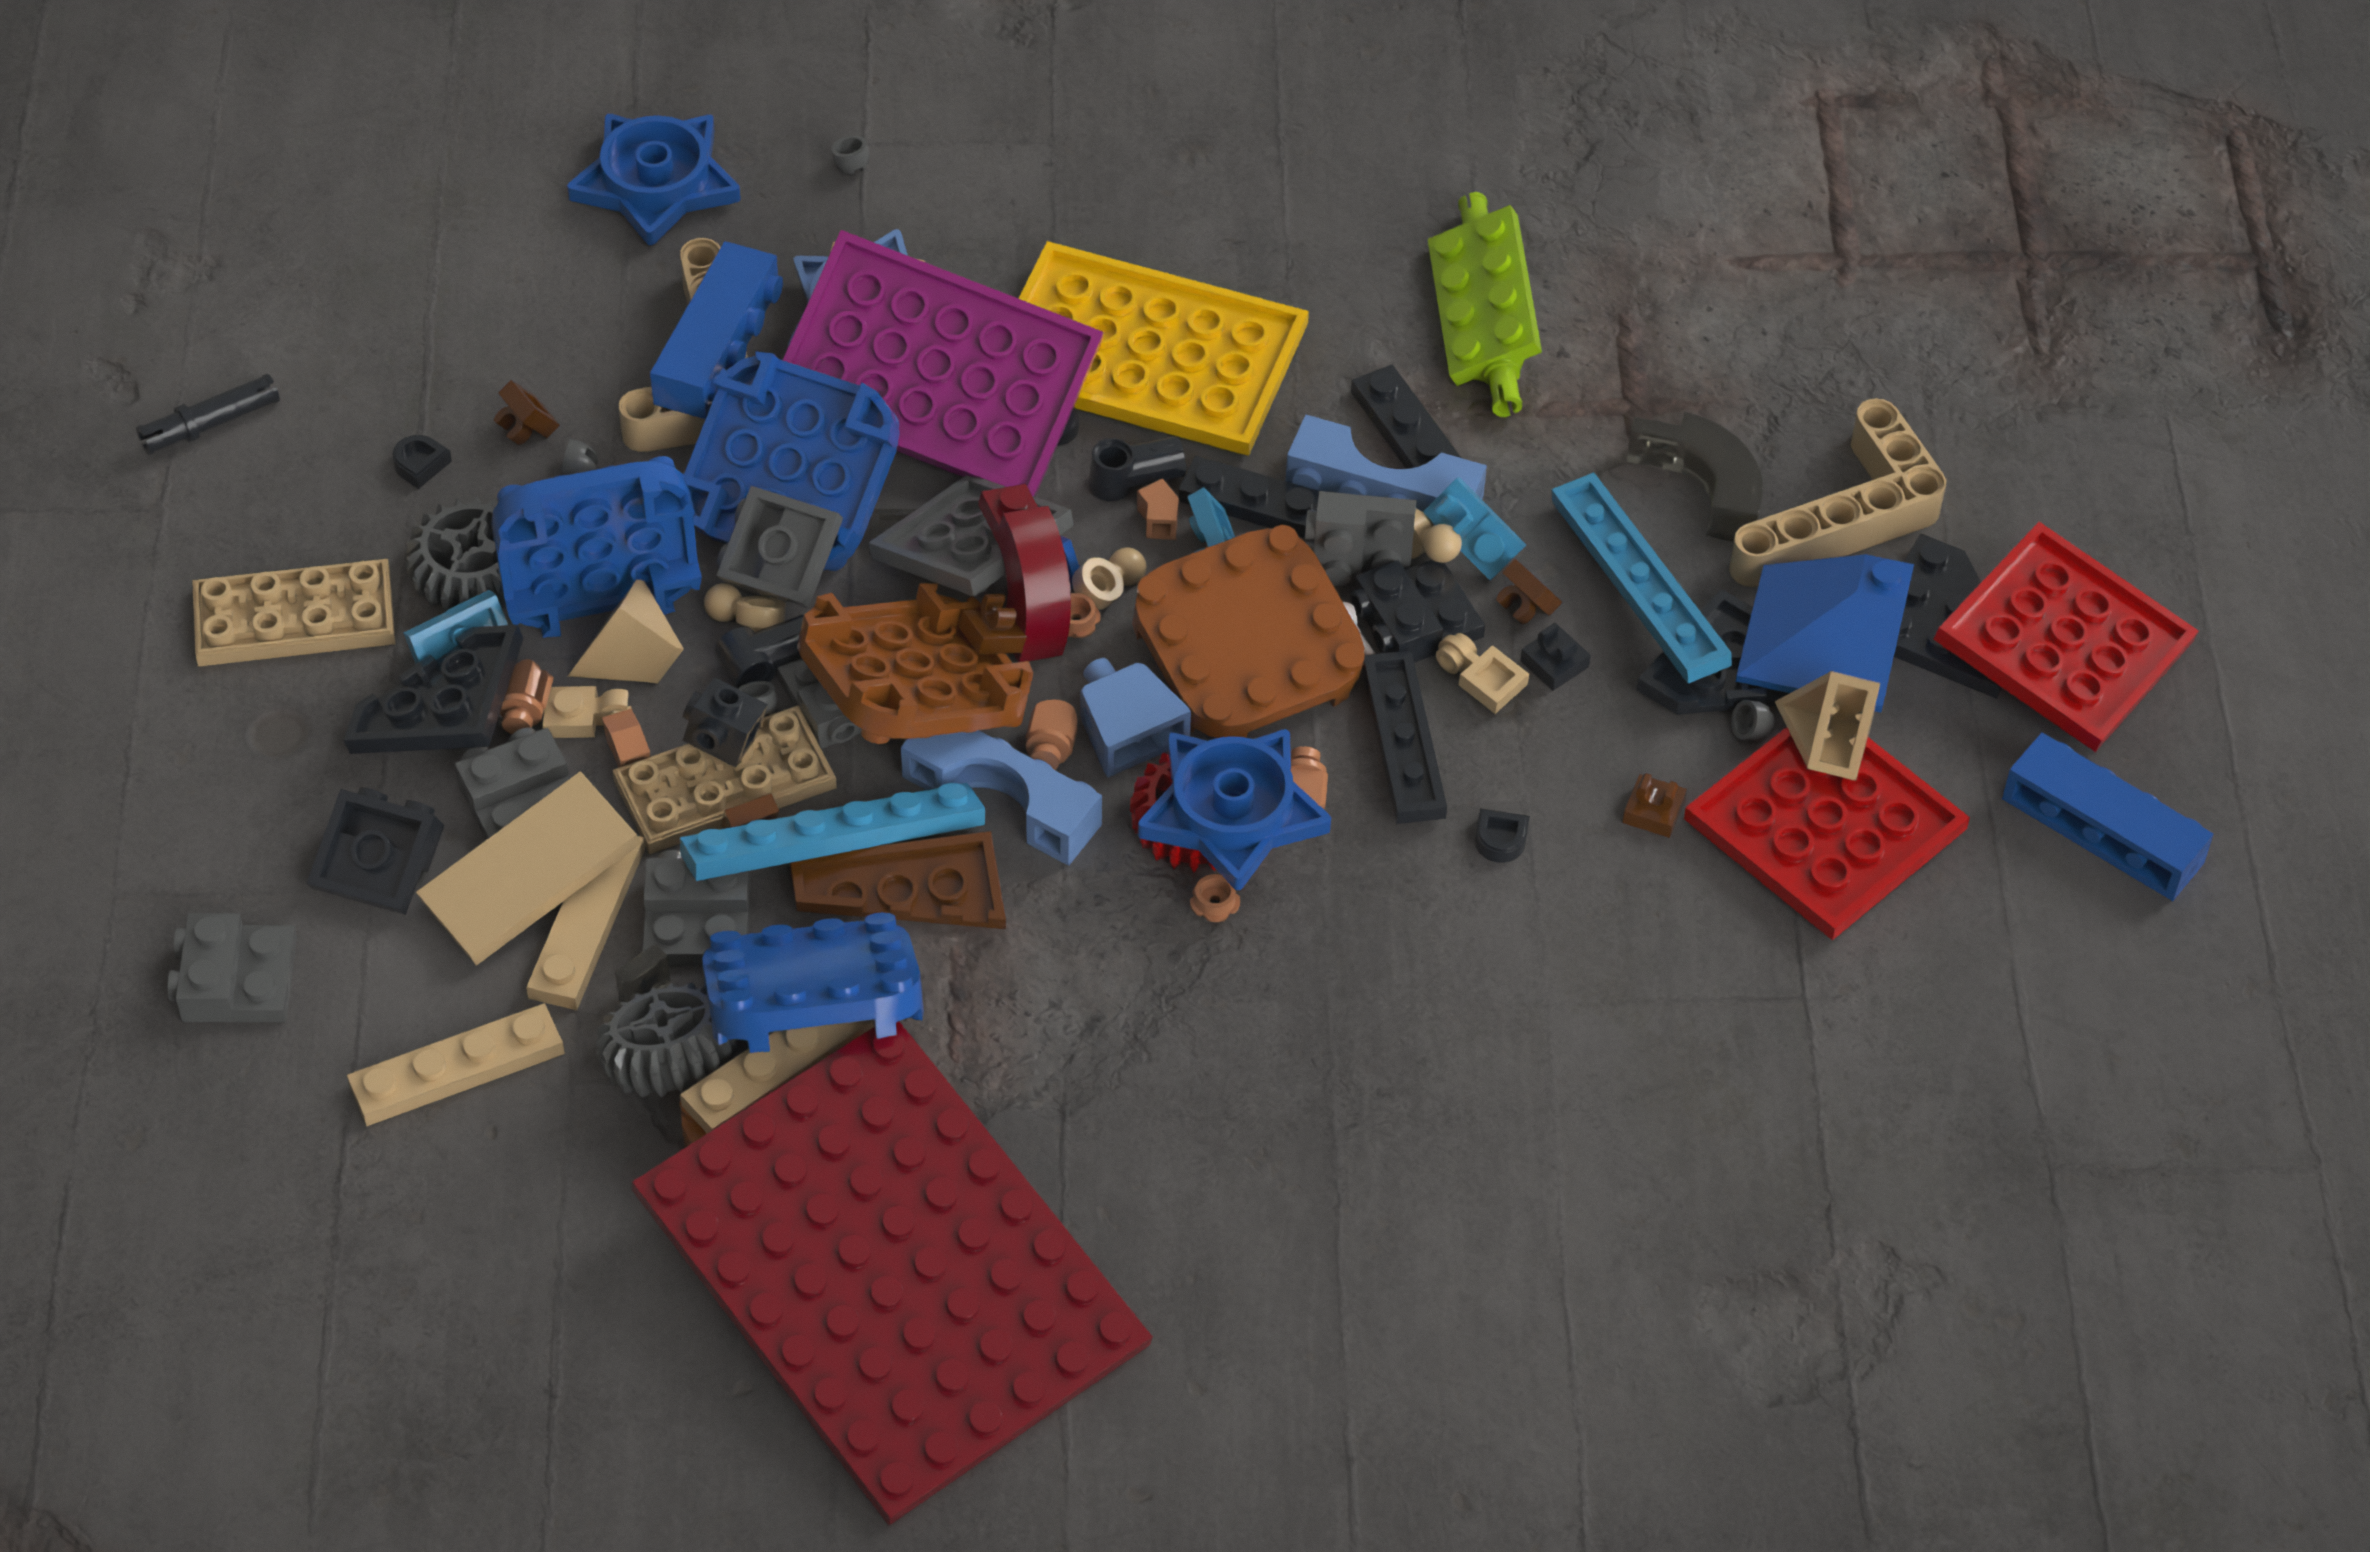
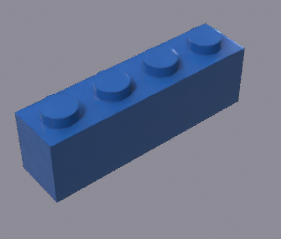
M724 241L650 372L653 405L706 419L718 389L713 384L722 368L728 370L738 361L745 359L747 345L751 337L758 336L762 330L767 308L770 303L775 304L781 295L783 278L778 276L777 255Z
M2042 732L2010 768L2002 800L2171 901L2175 900L2205 863L2214 833L2203 828L2194 819L2186 818L2161 803L2153 795L2142 792L2117 777L2111 770L2098 766L2076 753L2067 744L2058 742Z

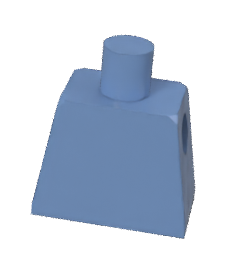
M1100 658L1094 660L1085 668L1083 676L1089 684L1084 685L1080 690L1081 720L1107 777L1156 757L1163 752H1167L1169 734L1172 732L1190 736V709L1145 664L1135 663L1116 671L1108 659Z

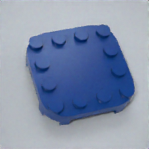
M756 351V356L742 359L728 370L722 368L713 382L718 388L685 473H682L688 485L695 515H693L694 527L714 541L723 544L729 543L735 528L734 518L738 504L743 498L747 497L751 486L837 512L843 517L823 570L838 571L845 566L847 559L854 554L863 539L897 451L900 435L899 419L880 394L862 382L860 385H856L780 360L774 353Z
M658 456L644 462H633L576 474L559 475L523 486L508 485L503 487L497 494L498 504L493 510L491 524L502 591L508 616L513 625L522 623L526 626L540 628L543 638L560 637L559 621L614 611L636 580L645 581L664 615L675 612L673 602L688 593L691 588L700 590L702 575L697 558L693 520L695 511L685 478L675 468L673 460L669 457Z
M885 912L868 915L864 919L865 921L844 923L840 919H823L815 922L811 927L792 929L788 925H772L764 928L760 933L741 935L736 931L714 933L710 936L711 947L704 952L702 958L713 1038L718 1045L732 1039L748 1040L749 1052L754 1053L770 1052L768 1032L872 1020L877 1039L897 1035L896 1022L906 1018L922 1020L924 1014L921 973L910 935L903 927L896 925L894 914Z

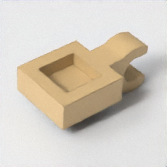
M596 686L551 687L547 706L544 710L543 729L548 727L553 738L595 737L596 726L603 725L602 717L632 709L631 706H628V690L611 689L598 697Z

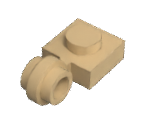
M1457 633L1455 636L1447 635L1439 643L1436 659L1441 667L1451 674H1456L1458 671L1462 672L1458 685L1495 714L1528 684L1529 673L1493 645L1479 657L1475 644L1462 633Z

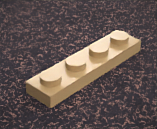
M545 1003L350 1073L347 1075L349 1087L367 1127L561 1056L565 1052L563 1041Z
M872 1020L774 1031L769 1035L770 1052L750 1053L749 1049H747L681 1093V1105L702 1129L709 1133L873 1028Z

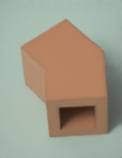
M1163 479L1137 491V510L1146 520V538L1176 540L1179 498Z
M632 709L602 717L606 740L618 768L650 757V750Z

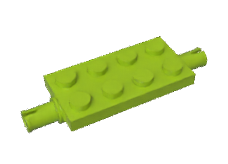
M1479 192L1469 193L1470 208H1468L1465 195L1458 201L1462 225L1427 240L1449 376L1457 386L1472 380L1487 383L1490 386L1493 413L1500 417L1511 416L1509 401L1512 402L1515 414L1523 406L1517 379L1520 378V370L1524 360L1542 353L1518 215L1511 205L1488 214L1486 196Z

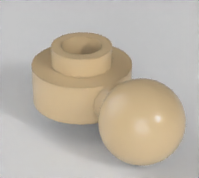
M1416 509L1412 558H1417L1424 552L1430 559L1440 563L1449 562L1456 558L1462 546L1460 534H1457L1453 527L1447 524L1434 526L1433 522L1422 511Z
M1129 547L1115 551L1109 561L1099 557L1091 558L1073 574L1072 585L1074 592L1089 596L1098 609H1105L1121 596L1124 586L1137 584L1144 577L1146 572L1145 558L1138 550Z
M727 583L712 586L704 598L705 610L712 619L719 622H728L736 618L737 623L749 627L754 632L785 621L786 603L784 601L764 596L742 597L736 587Z

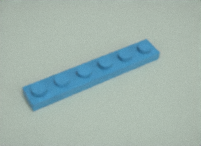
M1594 472L1551 489L1554 506L1688 684L1732 666L1731 651Z
M967 782L961 784L947 783L935 789L914 793L900 792L888 798L867 802L853 801L841 807L820 811L806 810L794 816L773 820H754L747 825L721 830H703L699 834L680 837V855L695 880L700 881L985 825V807Z

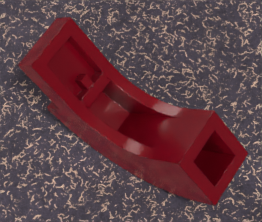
M1026 484L981 491L978 506L999 545L1005 564L1007 576L1006 608H1014L1016 610L1015 622L1027 636L1022 653L1013 654L1017 662H1030L1062 656L1070 628L1071 592L1066 556L1054 517L1048 506H1037Z

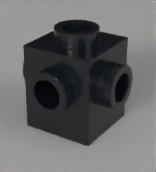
M714 677L703 694L695 691L688 701L682 717L689 722L682 741L736 768L757 738L768 704Z

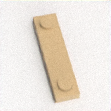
M638 836L641 842L640 845L563 901L527 984L528 999L573 1010L578 1009L645 851L644 837Z

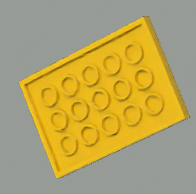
M1049 241L1046 242L1018 298L1104 332L1101 345L1074 407L1076 409L1249 456L1308 325L1309 315L1307 310Z

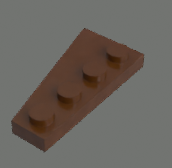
M991 831L879 845L790 863L796 910L800 912L867 917L874 913L885 912L894 914L896 920L1006 929V916Z

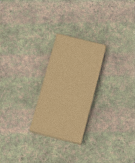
M388 559L192 580L195 654L198 667L396 644Z
M799 706L764 717L757 738L736 768L690 744H686L612 770L614 782L640 836L644 837V844L649 854L680 844V837L699 834L707 829H722L721 823L724 810L772 793L779 809L837 788L836 777Z
M580 771L416 893L428 910L477 966L640 845L641 842L633 829Z

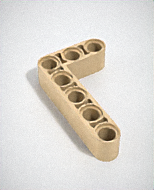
M708 238L692 239L685 243L680 250L683 288L687 305H689L720 250L719 244L714 240ZM652 387L629 391L619 401L622 439L628 448L638 452L696 444L706 420L653 405Z
M1877 398L1868 399L1862 402L1857 409L1851 447L1873 480L1740 527L1735 533L1729 569L1732 578L1737 583L1756 587L1759 585L1763 565L1844 557L1933 525L1938 520L1946 488V478L1899 410L1891 402Z

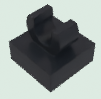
M1553 623L1539 632L1536 640L1522 648L1520 661L1554 691L1587 669L1590 664L1591 655L1559 625Z

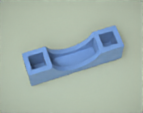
M1305 415L1287 454L1286 481L1324 492L1416 500V509L1423 512L1457 477H1460L1483 499L1487 465L1440 453L1430 462L1415 468L1391 469L1382 467L1366 459L1357 450L1352 440L1351 427Z
M977 730L972 733L959 732L935 735L930 738L907 739L901 746L903 778L925 790L939 788L947 783L961 784L967 782L971 788H990L1008 794L1018 801L1026 812L1027 844L1068 866L1102 826L1101 794L1097 793L1087 783L1082 781L1076 782L1055 771L1047 762L1040 759L1034 760L1013 749L1008 742L1001 738H992Z

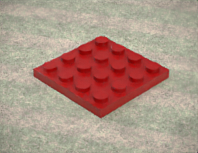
M2038 522L1939 627L1933 640L2096 752L2193 643L2199 630L2050 528Z
M1787 727L1686 806L1684 820L1832 941L1967 830L1970 820L1968 815L1869 737L1856 781L1807 769Z

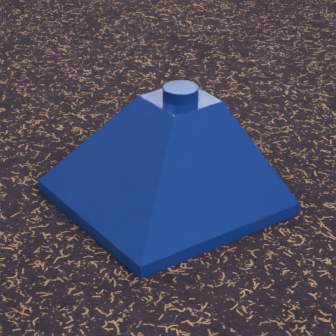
M1863 554L1763 565L1735 682L1792 693L1828 672L1834 671L1879 682L1880 688L1875 712L1881 713L1914 564Z

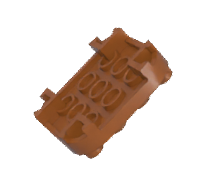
M1279 525L1273 529L1267 528L1251 531L1163 564L1148 573L1147 576L1141 578L1138 583L1132 621L1136 639H1144L1171 691L1190 709L1191 733L1197 729L1210 737L1247 738V734L1250 731L1329 700L1332 706L1335 707L1349 697L1351 689L1359 679L1365 658V648L1360 632L1316 554L1304 540L1298 538L1296 531L1289 526Z
M919 583L916 600L843 607L833 593L816 597L815 607L803 616L797 650L803 661L842 713L853 724L861 728V736L871 743H887L890 738H930L935 735L959 732L972 733L977 730L1003 726L1018 727L1023 722L1034 672L1028 661L1012 663L1005 653L978 654L958 627L963 610H981V603L973 596H970L967 602H961L951 597L938 595L936 593L938 584Z

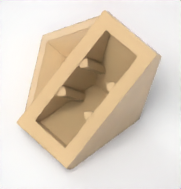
M636 580L568 677L659 683L684 648L645 581Z
M1830 671L1775 701L1807 769L1856 781L1873 720L1880 688L1879 682Z

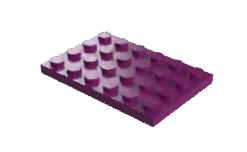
M840 230L783 361L856 385H860L862 382L876 390L899 419L898 452L962 477L971 476L986 479L1006 487L1026 484L1032 496L1036 497L1101 345L1104 332Z

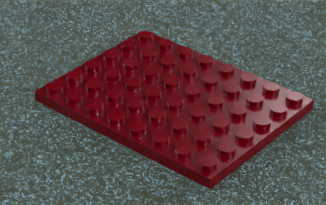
M900 1021L896 1022L897 1035L877 1039L874 1027L632 1181V1192L888 1525L897 1521L1150 1346L1153 1338Z

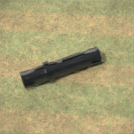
M267 373L258 379L190 407L182 404L174 408L173 414L148 424L137 426L136 431L139 441L147 439L145 441L146 444L142 445L148 455L184 439L188 442L194 441L199 438V433L271 403L279 402L277 387L269 389L274 381Z

